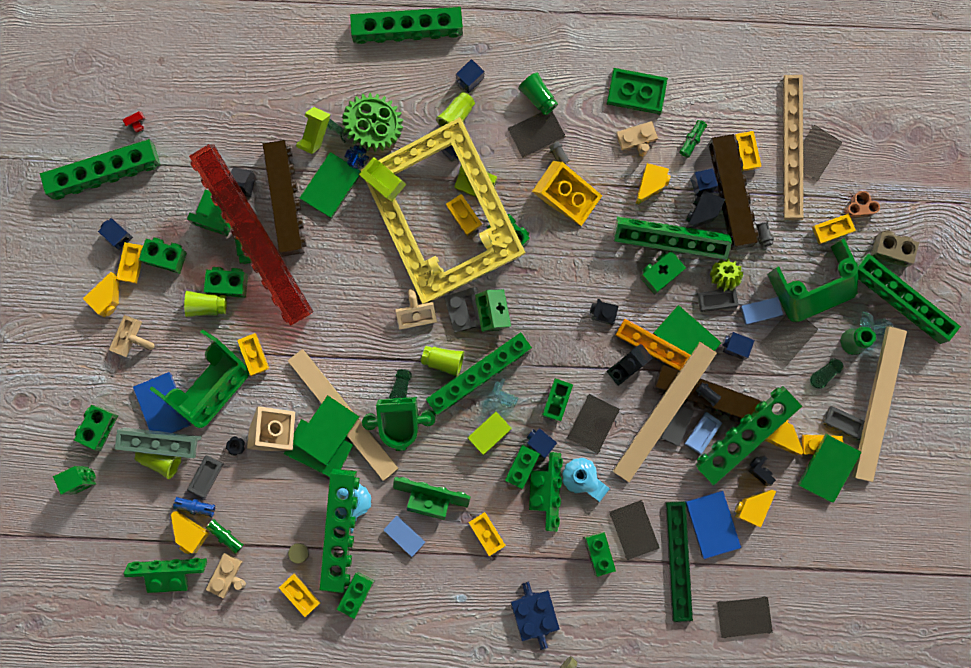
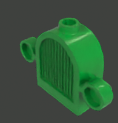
M417 397L378 399L376 404L377 416L373 413L366 414L363 417L362 426L366 430H373L378 427L379 436L387 446L394 448L396 451H405L415 441L419 424L432 426L435 423L436 414L433 410L426 409L419 416Z

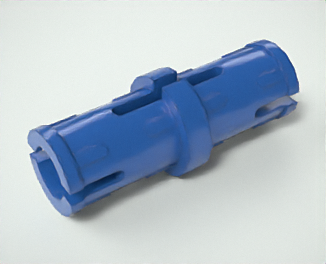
M176 497L174 502L182 503V505L173 504V509L187 511L192 515L197 513L213 517L214 512L207 511V509L215 510L216 508L214 504L211 505L201 503L196 499L192 501Z

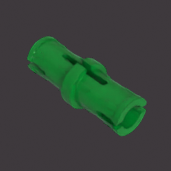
M697 120L692 131L687 134L686 141L679 151L682 156L689 158L695 146L700 143V137L707 127L704 121ZM695 133H697L692 144L690 145L692 138L694 137Z
M215 519L205 528L219 539L218 542L220 544L226 545L234 554L244 545L231 534L229 529L226 530Z

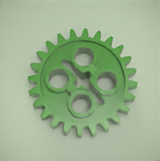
M369 93L368 98H366L362 94L360 99L356 96L354 102L349 101L348 106L345 107V113L342 116L344 119L342 125L345 126L344 132H349L348 139L354 138L353 144L360 143V149L365 145L367 151H369L370 147H373L374 152L377 151L378 147L384 151L385 145L390 148L392 143L395 144L397 138L401 135L403 129V119L400 118L401 112H396L398 106H391L392 100L385 102V96L379 99V94H376L374 98Z

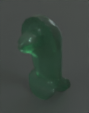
M329 119L327 128L337 133L342 142L346 143L343 137L348 135L349 132L345 133L341 126L332 119Z
M836 358L830 359L827 365L811 375V385L817 389L824 388L837 373H841L844 367L843 363Z
M399 369L395 375L396 380L389 399L407 398L408 384L412 373L406 369Z

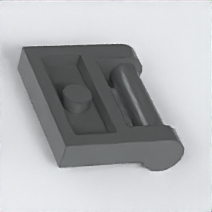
M477 287L444 296L454 333L481 326L475 294L478 293ZM470 296L476 320L472 322L464 299Z

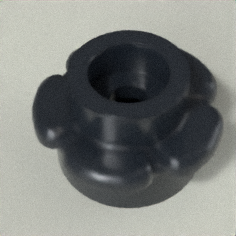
M237 436L231 437L226 443V449L233 456L242 454L245 450V441Z

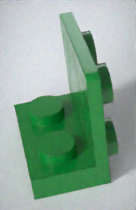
M204 190L196 214L189 212L187 220L194 226L228 237L231 225L239 209L240 201Z

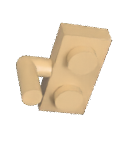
M652 121L616 133L622 151L637 147L641 157H645L649 150L647 143L657 141L658 139Z
M414 289L408 290L410 307L395 309L399 330L437 322L433 302L418 305Z
M124 315L109 351L127 357L133 343L149 350L154 349L155 345L136 336L142 321Z
M224 553L206 590L221 598H225L232 584L236 590L244 588L246 582L236 577L243 561Z

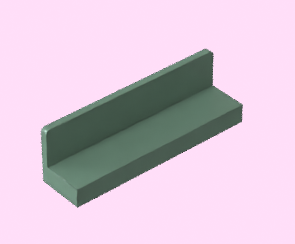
M121 428L117 430L115 450L194 459L196 458L197 441L201 440V436Z

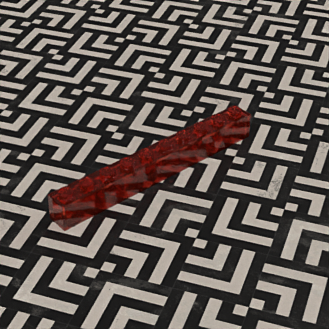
M208 144L191 154L189 157L192 168L199 172L202 177L200 179L201 183L211 192L213 203L220 207L222 218L226 223L230 224L232 235L235 239H239L242 244L241 249L243 253L249 256L252 261L251 266L253 270L260 274L262 285L266 290L269 289L272 294L271 299L273 303L281 309L283 320L291 326L311 315L314 311L216 146Z

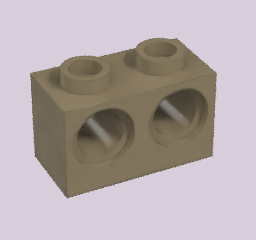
M882 231L875 237L871 256L907 268L914 264L919 242L913 241V238L908 236H896L892 231ZM883 241L888 243L889 249L884 247ZM902 247H904L907 250V254H904L902 252Z

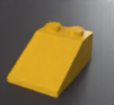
M553 161L532 191L545 203L580 226L583 225L603 196L566 164L559 161Z

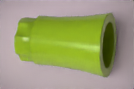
M461 92L436 117L439 126L442 127L459 117L464 122L475 105L473 98L469 94Z
M186 291L184 300L185 316L226 314L227 297L225 295L219 296L218 294Z
M425 346L421 363L458 377L463 364L464 351Z
M135 452L134 460L160 473L167 479H171L175 475L181 463V457Z

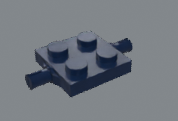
M529 581L526 584L521 583L525 595L520 599L510 601L521 641L535 638L538 639L540 650L547 649L548 645L545 636L550 632L560 630L549 590L532 593Z

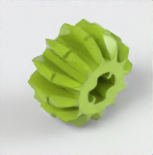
M729 258L726 261L720 259L718 263L712 266L710 272L712 284H717V289L723 287L724 292L728 288L732 291L741 283L743 278L742 266H736V261L732 263Z

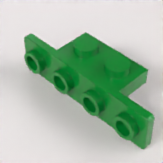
M556 452L549 453L548 472L531 471L529 510L546 511L545 530L557 532L560 525L559 507L561 505L560 487L562 485L560 476L563 459L561 457L562 454Z
M395 477L393 482V489L411 493L407 506V511L445 520L449 503L466 508L469 506L471 496L464 492H454L444 487L430 486L425 482L410 481L405 477Z
M207 559L134 561L128 563L124 571V577L144 576L147 593L187 591L188 581L186 574L204 573Z

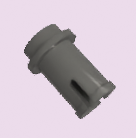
M557 141L550 145L549 152L554 155L556 161L563 162L564 164L570 161L562 148L563 144Z
M768 222L757 224L756 227L760 237L759 244H762V247L773 245L774 237H771Z

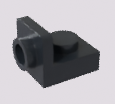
M597 299L596 303H592L589 314H593L591 320L614 325L619 306Z
M755 457L750 463L751 468L748 472L765 486H772L776 481L772 477L773 473L765 467L761 468L767 457Z

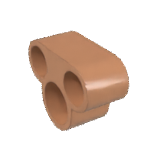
M859 191L851 198V204L845 208L844 213L845 215L849 213L850 218L870 217L880 210V204L877 201H872L868 192ZM857 197H861L864 200V205L857 202Z

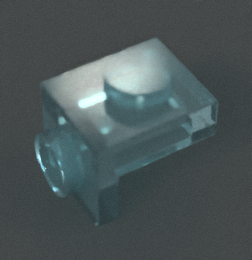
M866 311L862 312V318L860 319L861 327L871 328L876 335H884L887 326L893 327V323L885 318L874 320L873 315Z
M502 378L500 382L496 381L492 392L495 393L494 398L501 400L500 404L511 408V405L516 406L519 398L502 391L505 379Z

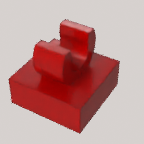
M141 111L122 119L125 126L132 125L135 132L138 133L144 130L140 121L145 119Z

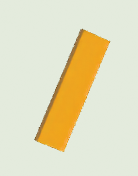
M625 318L615 334L635 347L642 344L651 356L679 371L690 357V354Z

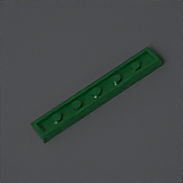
M686 501L665 502L672 622L693 621Z

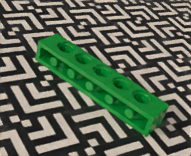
M461 7L350 14L353 43L365 44L371 41L383 43L386 40L400 42L404 39H439L445 36L456 38L463 35ZM441 22H447V23H448V25H446V26H441V25H439V24H440ZM424 23L429 24L428 27H422L421 25ZM406 24L411 25L408 29L403 28ZM386 26H392V27H393V28L390 29V30L384 29ZM368 27H374V30L367 31L366 29Z
M148 139L39 174L45 195L51 199L60 200L65 195L71 193L79 194L84 189L98 188L106 182H117L120 180L119 178L125 176L133 177L141 171H152L161 164L154 143ZM141 156L140 161L137 162V163H134V160H135L137 157ZM123 162L122 166L116 169L117 164ZM101 168H104V172L102 174H98V171ZM86 173V177L80 180L81 175ZM68 179L67 184L62 186V182Z
M618 216L613 234L614 242L728 260L732 244L729 234Z
M870 254L865 255L857 262L858 280L939 344L949 342L961 326Z
M520 332L426 398V401L438 417L532 350L531 345Z
M784 386L774 389L768 400L761 401L751 415L747 414L741 419L739 426L736 428L732 427L722 441L718 440L712 445L710 452L702 454L697 459V469L713 486L803 407ZM774 404H781V409L778 412H772ZM760 417H766V423L763 425H757V420ZM744 431H752L751 436L743 438L742 434ZM730 444H737L736 450H727ZM715 457L723 458L720 464H714L713 459Z
M333 469L330 473L319 589L322 591L343 593L345 587L350 584V574H347L348 567H351L352 555H349V550L353 548L354 536H351V529H354L356 524L353 509H357L358 497H355V490L359 489L360 478H357V471ZM339 489H346L349 495H341ZM344 508L347 514L341 515L337 509ZM341 527L345 533L339 534L335 528ZM334 547H340L343 553L335 552ZM338 566L341 572H335L332 567Z

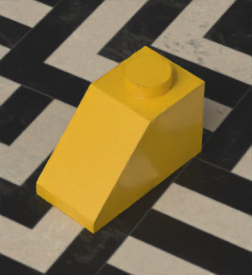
M649 163L646 164L636 204L646 201L660 193L665 186H668L670 181L668 168Z
M110 272L83 298L98 315L104 318L113 314L116 310L115 307L119 304L120 281L116 279L117 275L113 272Z
M789 420L765 440L796 456L803 453L795 428L792 424L788 423Z
M766 490L742 499L735 507V517L761 528L776 491Z
M173 511L171 519L175 542L180 545L179 549L184 553H197L210 532L179 511Z

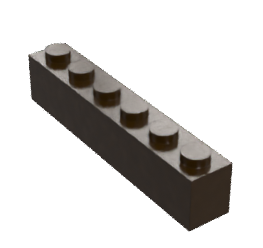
M734 134L713 137L709 141L708 146L718 184L719 197L725 199L722 211L727 234H729L732 241L730 249L736 250L753 247L758 243L759 234L753 224L755 216L753 211L750 210L751 198L750 194L746 192L747 179L742 173L743 161L738 155V140H735Z
M285 140L262 143L279 253L282 257L305 253L304 247H307V242L301 232V229H304L302 217L299 218L298 211H301V204L299 199L296 200L295 193H298L297 182L293 181V175L296 173L294 164L290 162V157H293L291 145L288 146Z
M662 365L653 389H656L658 394L664 395L680 371ZM700 378L684 403L689 401L694 403L693 406L698 409L704 410L708 408L715 415L723 416L724 414L730 416V420L741 423V419L747 414L751 415L756 410L755 407L762 400ZM701 382L707 383L710 389L721 396L715 406H712L701 395L697 396L695 390ZM760 417L757 420V425L766 423V417Z

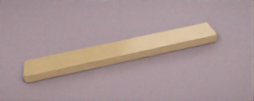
M803 75L783 76L784 220L804 219Z
M887 326L885 329L858 449L862 453L854 467L852 475L854 478L871 482L874 480L907 334L905 330Z
M699 342L613 469L614 473L628 482L631 481L717 354L715 351Z
M304 349L288 360L321 403L328 395L352 411ZM359 419L348 434V437L384 481L399 468L372 434L362 426V422Z

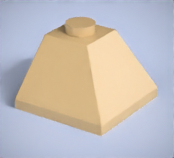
M258 406L249 428L247 449L261 451L293 450L295 412Z

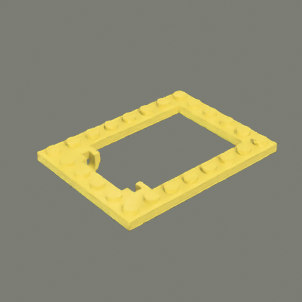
M460 117L378 161L391 172L397 174L452 145L491 228L479 233L487 251L444 272L443 268L438 265V257L434 256L426 261L424 260L396 198L391 202L366 181L422 304L429 303L526 254Z

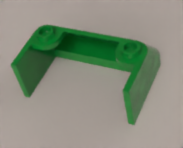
M845 239L831 246L839 263L838 272L841 276L839 279L808 292L806 286L800 281H793L787 284L780 267H776L767 274L790 321L796 323L856 297L858 294V265Z
M203 329L200 333L211 342L205 351V358L210 365L186 393L175 388L165 396L154 387L150 388L161 400L197 428H203L208 425L249 376L247 366L219 339Z

